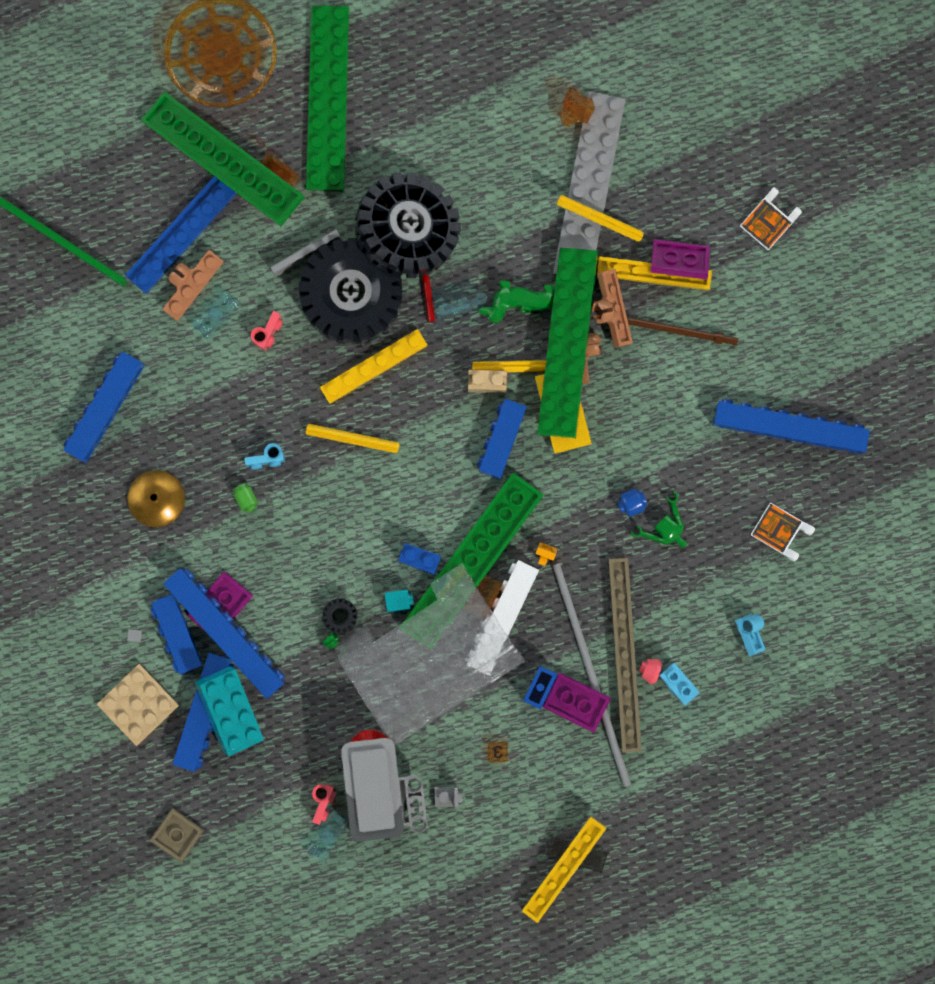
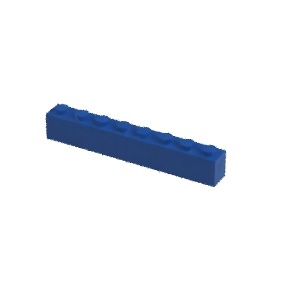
M722 399V402L718 401L716 404L712 425L715 427L858 454H864L867 450L870 430L865 429L864 425L853 424V426H848L843 421L832 423L827 422L826 418L816 417V419L808 418V415L800 413L795 416L790 415L789 411L778 410V412L771 411V408L760 406L759 409L752 408L751 404L741 403L737 405L733 404L732 400Z
M183 567L178 569L163 584L260 693L268 699L286 683L284 680L285 675L279 669L275 670L271 665L273 663L266 654L262 655L258 651L260 649L253 640L249 641L245 636L247 634L241 626L237 627L232 622L234 618L227 611L223 612L220 608V602L215 597L211 598L206 593L208 589L201 582L197 583L194 579V573L189 568L185 569Z

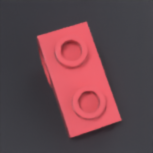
M273 311L265 329L257 327L251 332L252 341L260 349L266 351L268 347H272L275 340L273 335L276 330H280L283 323L281 314ZM264 333L265 339L261 342L256 341V335Z
M319 784L313 789L312 796L315 801L319 802L312 821L313 823L320 825L322 821H326L329 810H326L328 803H333L337 793L333 791L334 786ZM318 788H324L327 791L325 798L317 796Z

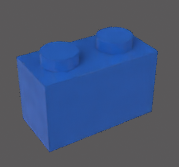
M404 543L398 562L435 575L441 556Z
M540 666L523 701L541 710L557 674Z

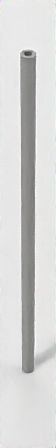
M560 563L552 565L591 687L601 692ZM606 708L602 721L623 786L626 787L631 785Z

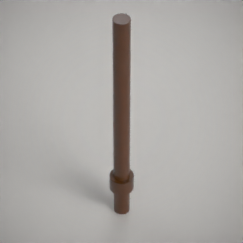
M627 317L628 324L711 340L716 344H738V338L725 336L724 333L720 332L715 334Z

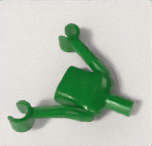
M673 491L671 492L675 496L674 501L666 497V501L671 505L675 521L667 514L654 527L661 537L642 531L640 526H636L640 531L639 535H635L630 531L631 536L634 538L642 536L661 544H669L675 541L683 549L688 543L680 536L683 532L684 524L676 505L678 494Z

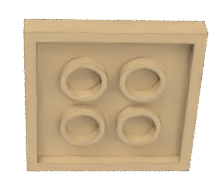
M138 664L97 703L103 712L136 746L180 706L141 664Z

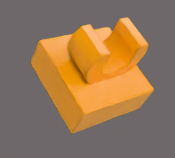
M540 542L536 554L540 555L538 564L545 566L548 559L554 561L557 548Z

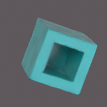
M408 590L385 593L387 612L411 609L410 605H414L412 593L409 594Z

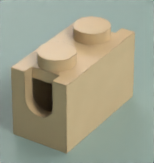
M469 370L468 392L506 393L507 371Z

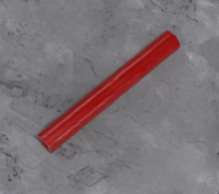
M429 275L422 277L427 319L428 322L435 321L430 278Z

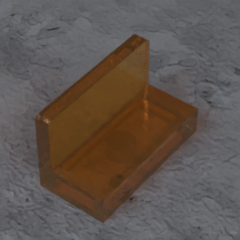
M485 576L473 592L466 609L486 619L503 583Z

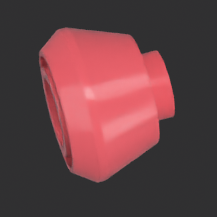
M660 659L642 661L639 672L642 673L641 677L649 684L656 683L662 669V662Z

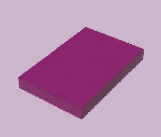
M654 239L650 273L707 280L710 246Z
M225 571L206 592L211 598L215 597L220 602V608L223 612L227 611L234 619L253 597L250 592ZM190 613L186 615L199 627H201L200 624L192 617Z
M559 672L542 707L595 733L611 697Z

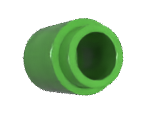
M247 483L233 489L235 493L233 496L241 512L246 511V513H250L257 509L256 505L259 502Z

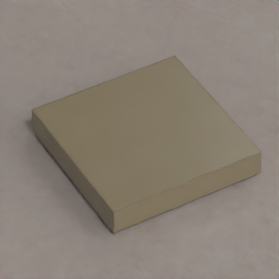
M172 808L150 841L182 863L204 832V829Z

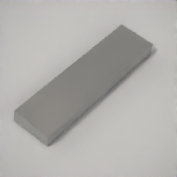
M333 230L271 266L275 277L308 259L312 254L318 253V249L323 245L327 244L329 246L333 244L332 241L341 239L338 231Z

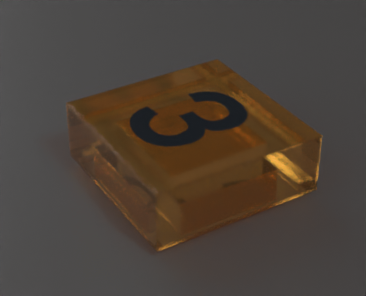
M488 742V762L508 761L507 742Z

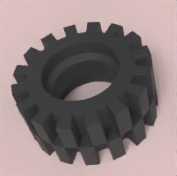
M337 598L331 600L326 604L322 612L325 626L335 633L348 632L354 627L358 619L355 606L346 599ZM339 608L344 609L348 615L347 620L341 624L333 620V612Z

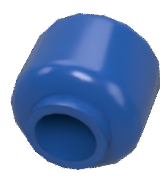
M637 489L622 493L620 495V502H617L621 513L625 512L629 517L644 512L645 506H647L643 492H639Z

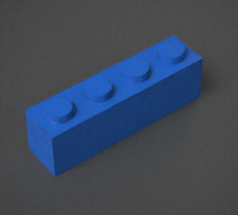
M505 399L504 403H499L496 412L499 414L498 420H493L490 428V431L493 432L491 439H486L483 449H486L484 457L480 456L477 463L480 473L499 480L501 479L527 406Z
M171 594L152 602L153 607L150 610L154 619L157 618L160 625L157 627L160 635L165 636L167 641L165 648L168 654L173 656L174 661L172 665L175 672L183 675L204 666L175 596Z

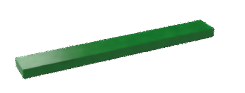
M0 196L1 208L124 288L128 282L124 277Z

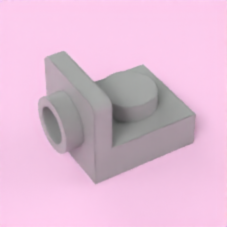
M435 787V807H458V803H462V791H458V787Z

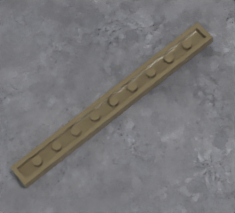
M628 558L608 559L622 753L642 752Z

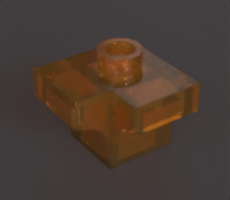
M570 87L562 101L563 109L560 113L562 124L570 127L575 122L587 124L595 110L592 98L586 97L576 88Z

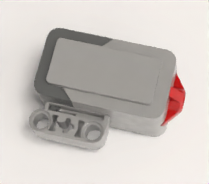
M375 729L360 731L349 743L342 747L341 751L350 834L354 842L397 837L403 833L404 826L408 825L415 833L423 832L427 827L422 780L415 775L398 777L395 745L389 737ZM411 779H417L419 782V786L415 790H411L408 787V782ZM416 798L418 802H421V805L418 806V812L423 811V815L411 817V813H415V809L413 806H410V803H413V799ZM405 800H406V803H407L408 818L405 816V810H404V802H405ZM417 818L423 820L424 824L421 829H415L412 825L413 821Z

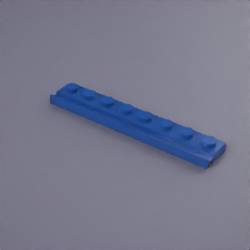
M213 177L125 276L147 294L234 198L236 193Z

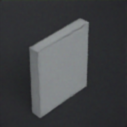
M128 630L127 641L141 642L142 631Z

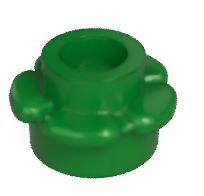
M333 632L322 641L325 646L324 649L328 647L330 650L339 643L337 640L339 636H336Z

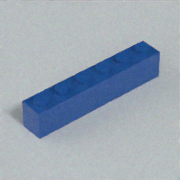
M123 351L115 357L113 361L114 366L111 371H107L104 375V383L101 388L98 387L93 394L95 398L91 404L88 403L85 407L83 418L78 420L73 428L75 430L74 433L64 442L63 446L65 448L63 450L84 463L88 462L145 367L142 362Z
M208 653L200 680L229 666L234 668L232 660ZM197 690L172 764L196 772L198 768H202L204 762L202 754L204 749L207 750L211 739L208 736L209 732L213 731Z

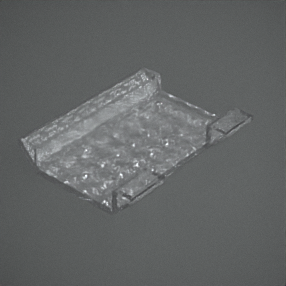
M463 563L430 584L437 598L436 602L387 634L375 640L368 627L365 626L334 647L341 666L382 731L395 745L525 662L516 645L512 644L473 583V578Z

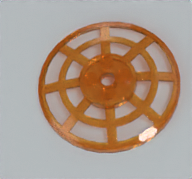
M198 0L182 10L169 27L164 41V61L174 85L189 99L209 107H232L256 96L269 82L277 61L276 39L268 20L251 4L243 0ZM214 5H233L244 9L240 20L230 16H217ZM207 7L209 18L199 22L191 31L181 24L193 12ZM251 14L263 24L269 39L258 41L254 31L246 24ZM219 22L231 23L236 25L232 33L220 31ZM211 24L213 33L205 39L196 35L202 28ZM242 30L246 31L250 36L253 44L242 46L238 39ZM176 31L186 37L182 49V59L171 60V44ZM191 41L200 46L198 57L188 58ZM271 46V64L265 76L257 72L261 60V49ZM224 50L227 52L225 58L220 59L216 56L217 52ZM255 52V61L251 69L243 64L244 54ZM202 65L206 73L201 80L196 77L190 66ZM173 68H185L188 76L197 84L191 92L182 86ZM238 70L247 75L242 81L232 85L231 75L235 74ZM213 76L223 77L225 87L210 86L208 82ZM252 78L261 82L252 93L242 99L235 100L234 91L245 86ZM203 89L215 93H226L228 102H209L197 96Z

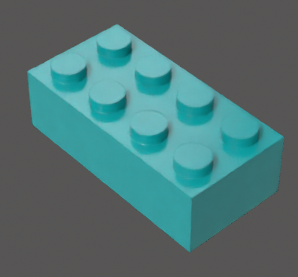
M229 666L194 682L219 745L225 755L229 757L264 740L236 669Z

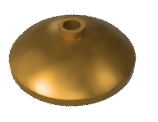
M152 470L141 474L133 481L128 491L127 503L131 514L138 522L149 527H163L174 522L181 514L185 504V493L179 480L172 474L161 470ZM153 494L157 495V500L155 501L151 500Z

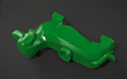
M500 281V291L494 296L493 306L481 307L478 313L487 316L488 321L491 323H499L502 321L505 311L509 308L520 309L522 313H530L531 310H549L553 307L555 286L545 285L544 292L537 293L523 287L510 288V281Z

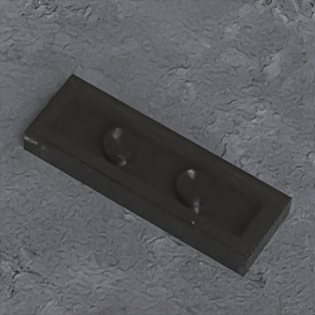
M551 836L546 855L560 859L572 842ZM591 849L580 866L602 873L608 854Z

